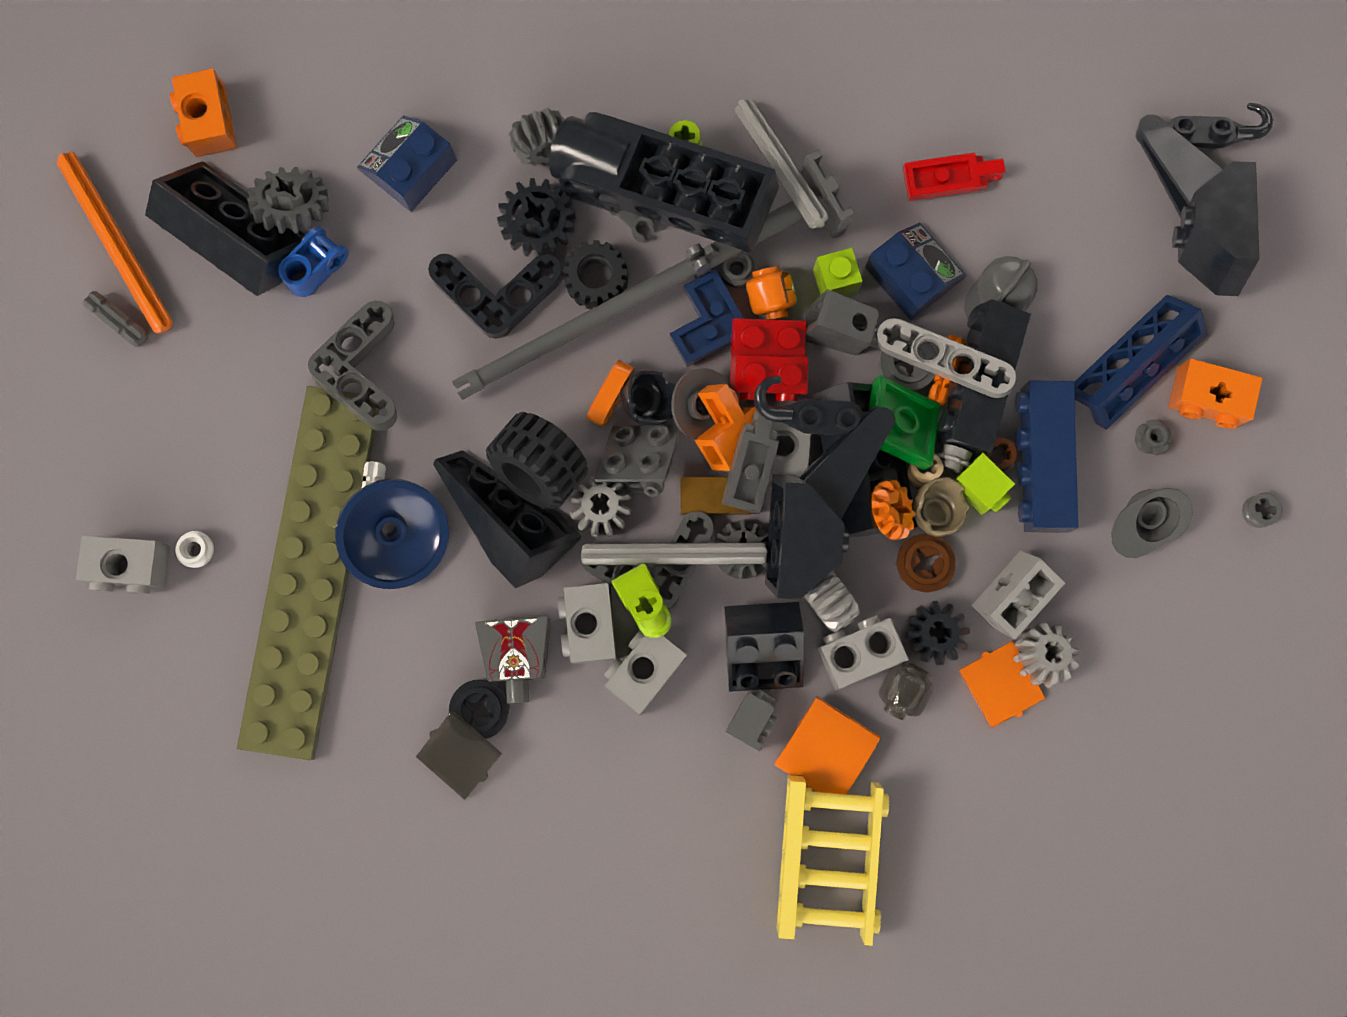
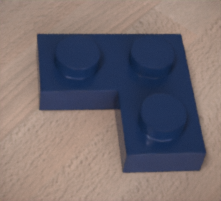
M716 269L684 285V291L699 318L671 332L670 339L686 367L731 344L732 319H744Z

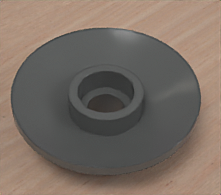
M699 368L687 372L678 381L673 391L671 408L674 421L679 430L692 440L697 439L715 425L698 393L708 385L727 384L730 388L726 379L712 369ZM696 400H697V402H698V409H697V410H696V407H695Z

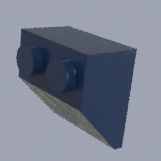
M402 116L357 168L412 212L455 164L457 159L451 144L423 121Z
M920 222L893 235L870 254L865 266L866 270L910 321L966 277V274Z

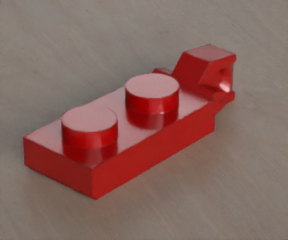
M975 152L906 162L903 165L908 202L976 192L986 189L988 182L1002 180L1004 173H1006L1003 158L983 161V156H976Z

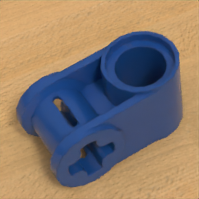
M321 226L310 230L301 243L279 265L278 271L281 279L289 290L298 297H307L315 293L332 273L336 272L348 258V249L343 245H336L326 236V230ZM307 271L303 279L292 281L293 276L297 272Z

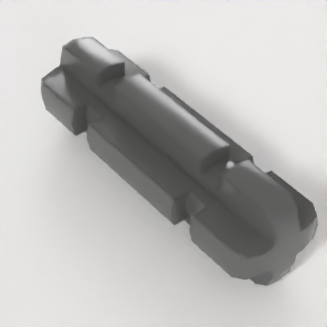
M92 291L84 299L83 304L87 309L97 315L98 318L134 347H139L147 339L148 333L99 292Z

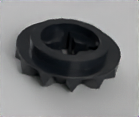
M472 680L461 685L453 694L449 704V717L453 727L462 736L472 740H484L497 735L507 723L510 706L507 704L505 692L495 683L487 680ZM488 695L485 700V708L494 715L493 718L490 716H480L472 725L474 711L465 703H480Z

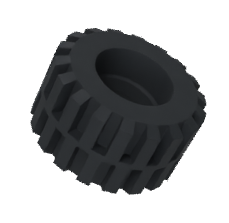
M516 413L486 448V456L493 470L512 491L528 502L549 510H556L561 507L588 473L587 461L573 440L553 423L532 413Z

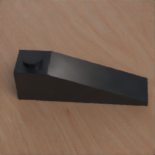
M463 450L435 459L433 463L435 469L490 562L515 589L542 577L580 540L581 535L558 511L542 509L523 499L507 485L499 481V477L494 470Z

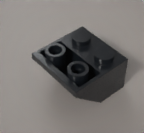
M799 602L724 606L729 692L803 687L804 628Z

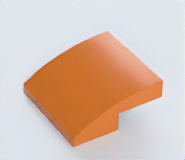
M816 696L777 757L774 765L789 775L803 776L806 785L816 792L847 794L873 753L881 736Z

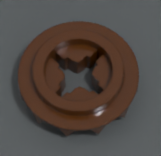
M924 533L909 538L900 547L895 565L897 566L900 579L911 590L929 593L942 589L951 581L956 569V558L951 546L944 539ZM919 554H922L925 558L938 555V558L934 560L935 562L931 564L932 574L928 573L926 569L913 571L920 562Z

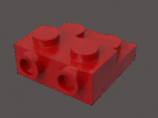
M732 319L730 388L734 392H740V400H754L758 385L764 379L771 376H780L782 378L781 383L772 385L766 392L776 393V401H798V394H807L808 357H805L806 321Z

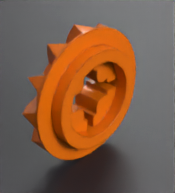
M897 480L880 482L872 494L874 520L880 531L891 540L908 537L909 531L914 529L912 518L916 515L911 506L913 500L907 497L906 487H900Z

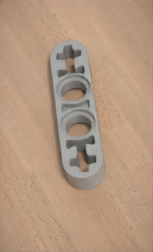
M888 319L878 328V346L884 353L993 398L1005 397L1014 388L1016 373L1013 367L1005 361L901 319ZM895 329L900 330V338L908 342L911 340V335L917 336L913 341L911 353L905 352L907 350V343L896 340L893 345L888 344V337L885 333L892 334ZM924 342H932L939 348V354L933 360H924L918 355V347ZM959 356L969 357L974 363L973 370L968 374H958L952 368L954 359ZM983 363L987 365L984 373L995 376L998 371L1005 374L1004 380L1009 383H1001L998 388L991 386L992 379L990 377L982 375L980 382L974 379L979 373L980 364Z

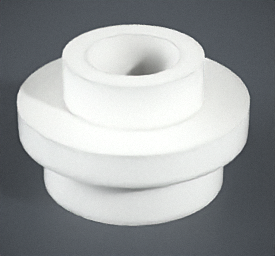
M190 531L179 538L175 553L179 562L184 566L199 568L211 560L214 553V545L208 535L199 531ZM199 543L201 552L199 555L193 556L191 548Z

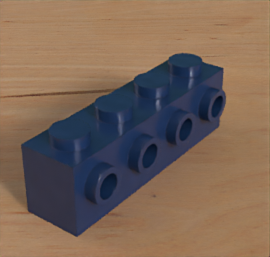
M1029 380L1020 389V392H1017L1015 399L1016 412L1021 414V428L1017 430L1016 445L1018 450H1022V464L1018 465L1017 482L1019 486H1023V500H1020L1018 505V519L1020 523H1024V532L1069 533L1079 528L1074 381Z

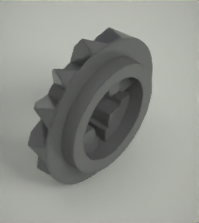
M911 335L910 342L897 336L890 340L889 344L893 345L896 340L907 343L908 353H911L913 341L917 336ZM924 342L918 347L917 352L922 359L933 360L937 357L935 349L929 342ZM883 351L881 353L879 367L882 370L883 376L913 391L925 388L935 376L934 373L914 366L909 377L904 366L894 365L902 362V360L892 357Z
M741 520L728 523L717 534L714 543H739L742 534H745L747 543H764L767 548L768 534L759 524ZM766 562L763 564L744 565L717 564L724 573L737 579L755 577L766 568Z

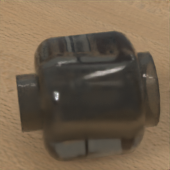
M905 661L903 665L897 664L891 667L878 690L880 699L886 704L884 710L900 720H904L906 715L911 717L920 716L935 689L933 683L929 680L931 674L908 661Z

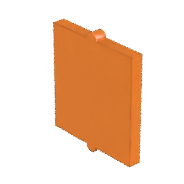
M1013 641L990 653L982 652L981 658L958 670L990 728L999 725L1013 716L1021 717L1023 715L1022 711L1045 699L1039 686L1031 685V674L1026 676L1019 675L1020 670L1024 666L1022 662L1017 663L1013 661L1014 656L1020 654Z

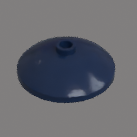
M402 479L379 480L359 489L343 506L335 526L336 548L346 569L361 582L381 589L404 588L426 578L442 560L449 539L448 520L439 501L424 487ZM386 523L395 524V528L391 533L382 532V528Z

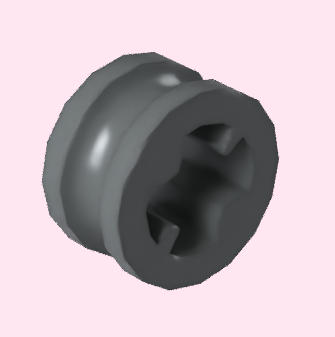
M1260 493L1245 501L1242 514L1249 525L1262 528L1272 525L1280 519L1282 507L1279 500L1272 494ZM1261 502L1263 508L1269 509V514L1263 517L1262 513L1255 511V506L1260 505Z

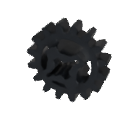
M530 178L529 187L526 188L520 182L516 183L518 192L514 194L506 191L505 195L508 204L499 203L498 205L500 213L503 214L497 217L499 227L504 228L501 231L503 239H511L510 245L514 251L523 246V252L526 257L531 254L532 250H537L538 256L544 254V249L547 248L552 253H557L556 243L560 242L567 245L568 239L565 232L574 233L575 230L574 223L571 220L576 219L575 210L569 208L572 205L570 196L562 197L563 190L560 185L551 190L548 179H545L541 186H537L535 179ZM522 205L520 213L514 215L517 208ZM530 209L533 210L535 215L537 214L539 218H542L543 227H541L538 221L536 222L534 218H531ZM559 220L556 229L552 232L553 223Z

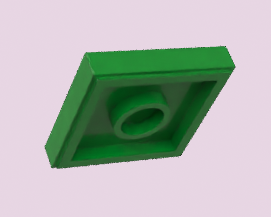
M879 375L873 380L869 409L875 406L885 407L891 410L895 417L894 427L889 432L880 450L926 470L933 464L940 403Z

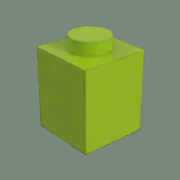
M852 247L816 258L813 274L820 296L827 289L846 297L858 293L863 280Z
M984 453L978 456L955 479L964 487L962 493L964 499L981 515L990 509L995 513L999 511L1011 499L1007 492L1015 485Z

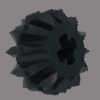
M933 601L930 603L929 611L922 605L916 608L920 619L916 617H909L907 619V623L916 628V630L905 632L904 636L906 639L916 638L917 643L911 645L909 650L911 653H915L924 649L920 659L924 663L928 662L932 655L936 665L944 664L945 655L951 661H955L958 659V653L955 648L964 650L968 646L965 641L959 639V636L970 634V629L958 627V623L962 622L965 616L961 613L952 618L951 614L954 607L952 604L945 605L941 612L938 601ZM933 623L936 624L937 629L944 630V637L938 640L934 636L930 637V629L935 628Z

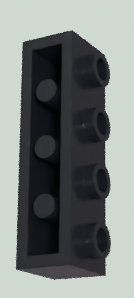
M993 299L977 305L969 315L967 326L970 330L967 340L963 345L1005 361L1015 370L1031 314ZM966 356L957 357L958 362H960L957 373L962 375L970 373L974 368L973 361ZM983 363L980 364L979 373L974 379L980 382L982 375L990 377L992 379L991 386L998 388L1001 383H1009L1004 380L1005 374L998 371L995 376L984 373L987 365ZM951 381L947 391L950 397L948 406L938 421L937 429L940 433L937 442L966 449L975 456L982 453H992L1008 395L1002 398H993Z

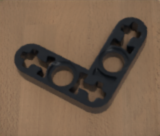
M444 253L435 256L428 267L429 275L434 284L486 336L494 339L507 335L554 291L563 279L560 261L550 254H542L534 258L495 296L451 254ZM441 266L445 268L451 267L454 277L459 281L456 286L447 276L443 275L440 277L441 273L438 269ZM544 266L548 269L553 266L554 276L552 278L546 275L537 282L540 288L537 292L533 284L527 279L531 277L532 281L535 282L541 276L540 267ZM476 288L480 291V298L476 303L467 305L461 302V294L465 289ZM517 288H526L531 293L530 300L524 305H517L511 301V295ZM485 306L495 317L502 314L500 319L503 324L500 327L494 324L488 327L490 322L482 312Z

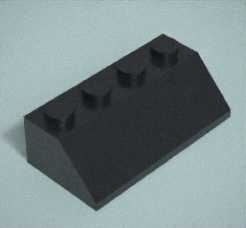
M204 161L152 180L145 216L256 296L271 290L283 282L278 271L279 265L301 243L306 235L300 230L298 233H294L292 228H286L284 233L281 234L277 226L266 230L264 222L256 223L248 204L247 198H250L249 194Z
M845 382L814 393L813 398L850 401L857 404L863 412H866L869 409L872 384ZM820 434L822 454L841 436ZM879 450L841 518L845 524L844 529L849 531V537H862L882 533L872 513V494L880 482L897 480L900 487H906L907 497L912 500L904 460ZM913 517L912 520L914 522V528H916L917 523L915 521V518Z

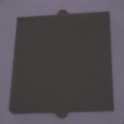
M451 711L438 729H433L429 733L431 738L416 755V758L465 800L480 781L484 782L488 778V771L502 753L455 711Z

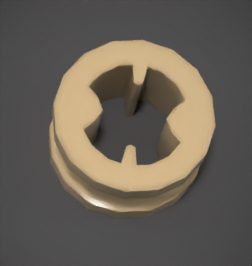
M934 454L933 464L930 466L931 472L922 474L919 472V467L910 464L907 471L909 481L916 487L921 488L929 481L940 478L944 465L936 454Z

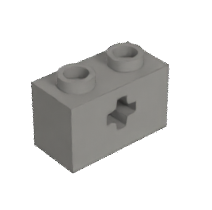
M1019 551L971 606L996 630L1016 639L1061 589L1065 582L1042 559Z

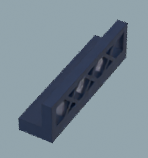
M1166 295L1074 381L1075 400L1090 408L1097 425L1107 430L1208 334L1201 309ZM1169 309L1179 313L1172 320L1159 322V318ZM1154 334V338L1149 343L1134 346V342L1139 337ZM1129 358V362L1122 368L1109 370V366L1115 360ZM1103 382V386L1093 396L1083 391L1089 384Z

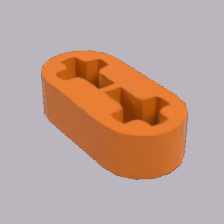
M621 360L616 361L588 411L587 420L602 428L608 423L621 400V393L626 380L635 373V367Z

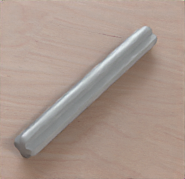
M741 99L738 101L739 105L735 108L736 115L769 166L775 169L778 180L808 226L812 229L816 227L822 228L825 225L824 222L828 219V213L753 100L748 99L745 101Z
M764 543L585 544L581 549V560L585 565H641L642 563L645 565L763 564L767 559V548Z

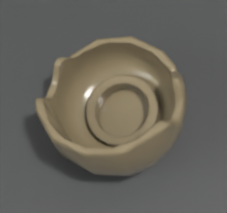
M949 477L935 478L918 489L913 498L912 510L916 513L914 518L922 531H925L928 535L940 537L952 535L963 526L967 515L966 512L969 510V504L965 502L963 497L964 487L961 483Z

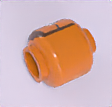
M780 265L752 272L753 278L747 281L746 289L753 313L756 315L766 314L767 320L788 316L787 308L794 306L797 302L790 272L781 270Z

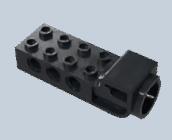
M589 112L584 120L574 116L567 117L555 134L549 157L551 176L559 179L560 185L571 199L613 212L614 207L749 253H752L779 189L776 171L773 168L597 112Z

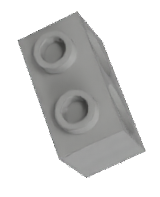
M878 615L857 623L860 631L846 636L844 629L823 637L826 645L817 648L835 690L909 660L891 618L880 621ZM873 633H879L886 639L887 647L882 654L873 652L869 647V638ZM839 647L847 648L853 656L852 664L846 669L839 667L834 661L835 651Z

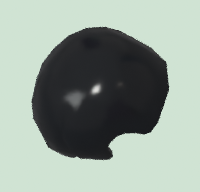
M643 370L636 372L626 380L621 393L625 412L632 420L641 425H659L668 422L673 418L671 401L676 384L668 382L663 377V373L659 371Z

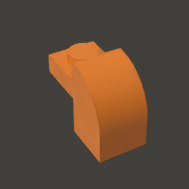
M727 384L708 385L698 395L714 420L715 425L695 439V442L712 470L730 471L740 431H742L744 423L751 424L756 407H740L737 394Z

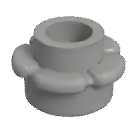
M944 444L942 452L937 453L938 457L942 460L944 469L962 473L963 468H968L971 465L969 462L972 453L966 449Z

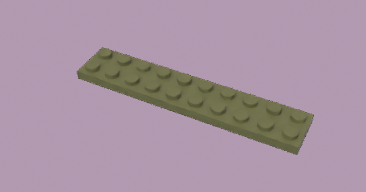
M307 386L236 748L310 761L315 759L349 571L342 563L336 548L335 526L339 513L347 500L361 489L362 481H366L365 476H363L364 466L366 462H370L375 436L374 429L368 427L320 387ZM343 391V395L349 398L360 395V393ZM369 399L367 404L371 407L375 417L379 414V409Z

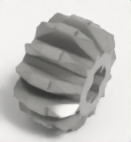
M590 476V489H587L583 484H579L576 487L583 497H570V503L580 507L573 510L570 515L572 519L583 518L578 525L579 530L582 532L593 524L591 529L592 537L597 538L599 536L600 527H604L606 535L611 537L613 536L611 524L614 523L620 529L626 527L624 521L618 516L627 517L632 515L630 508L621 506L630 502L631 496L629 493L618 495L624 487L622 482H617L609 488L611 482H602V485H597V482L594 481L595 477ZM600 499L602 503L603 499H607L609 511L602 514L600 510L599 514H595L594 501Z
M833 571L804 596L820 620L829 630L834 632L848 626L860 614L859 606L853 599V596Z
M1040 623L1036 625L1035 629L1031 627L1025 629L1022 633L1023 639L1017 640L1014 644L1021 654L1014 656L1013 661L1017 663L1022 662L1024 667L1020 670L1019 675L1026 676L1031 674V685L1037 686L1044 683L1047 688L1057 686L1058 682L1064 683L1070 680V671H1074L1080 666L1072 658V656L1078 655L1080 650L1071 648L1069 644L1074 635L1068 634L1062 637V626L1055 625L1049 627L1047 623Z

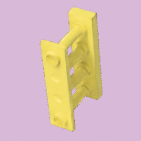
M788 775L776 926L779 938L794 939L795 927H802V923L860 928V936L864 945L873 946V933L879 934L881 926L880 910L875 909L882 817H888L889 794L884 793V788L878 782H871L870 796L812 792L811 787H806V781L803 776ZM811 807L869 812L867 835L809 830V826H803L804 811H810ZM808 846L866 850L864 873L806 869V865L800 864L801 849L807 850ZM805 885L863 889L862 912L805 908L803 903H797L798 888H805Z

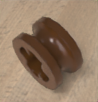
M997 437L992 451L999 446L1005 450L1002 454H1007V459L996 463L992 460L995 455L990 456V453L985 455L1001 471H1005L1014 464L1017 458L1016 446L1009 439Z

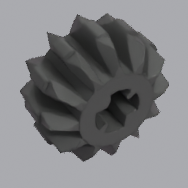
M545 108L540 112L533 110L532 114L522 115L521 121H516L512 124V130L509 132L510 143L522 164L531 163L532 166H537L539 163L544 162L547 164L549 162L555 134L561 123L565 120L559 111H551L549 108Z

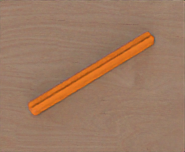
M74 152L60 154L57 161L59 169L152 330L157 334L169 331L172 328L173 320L79 158Z

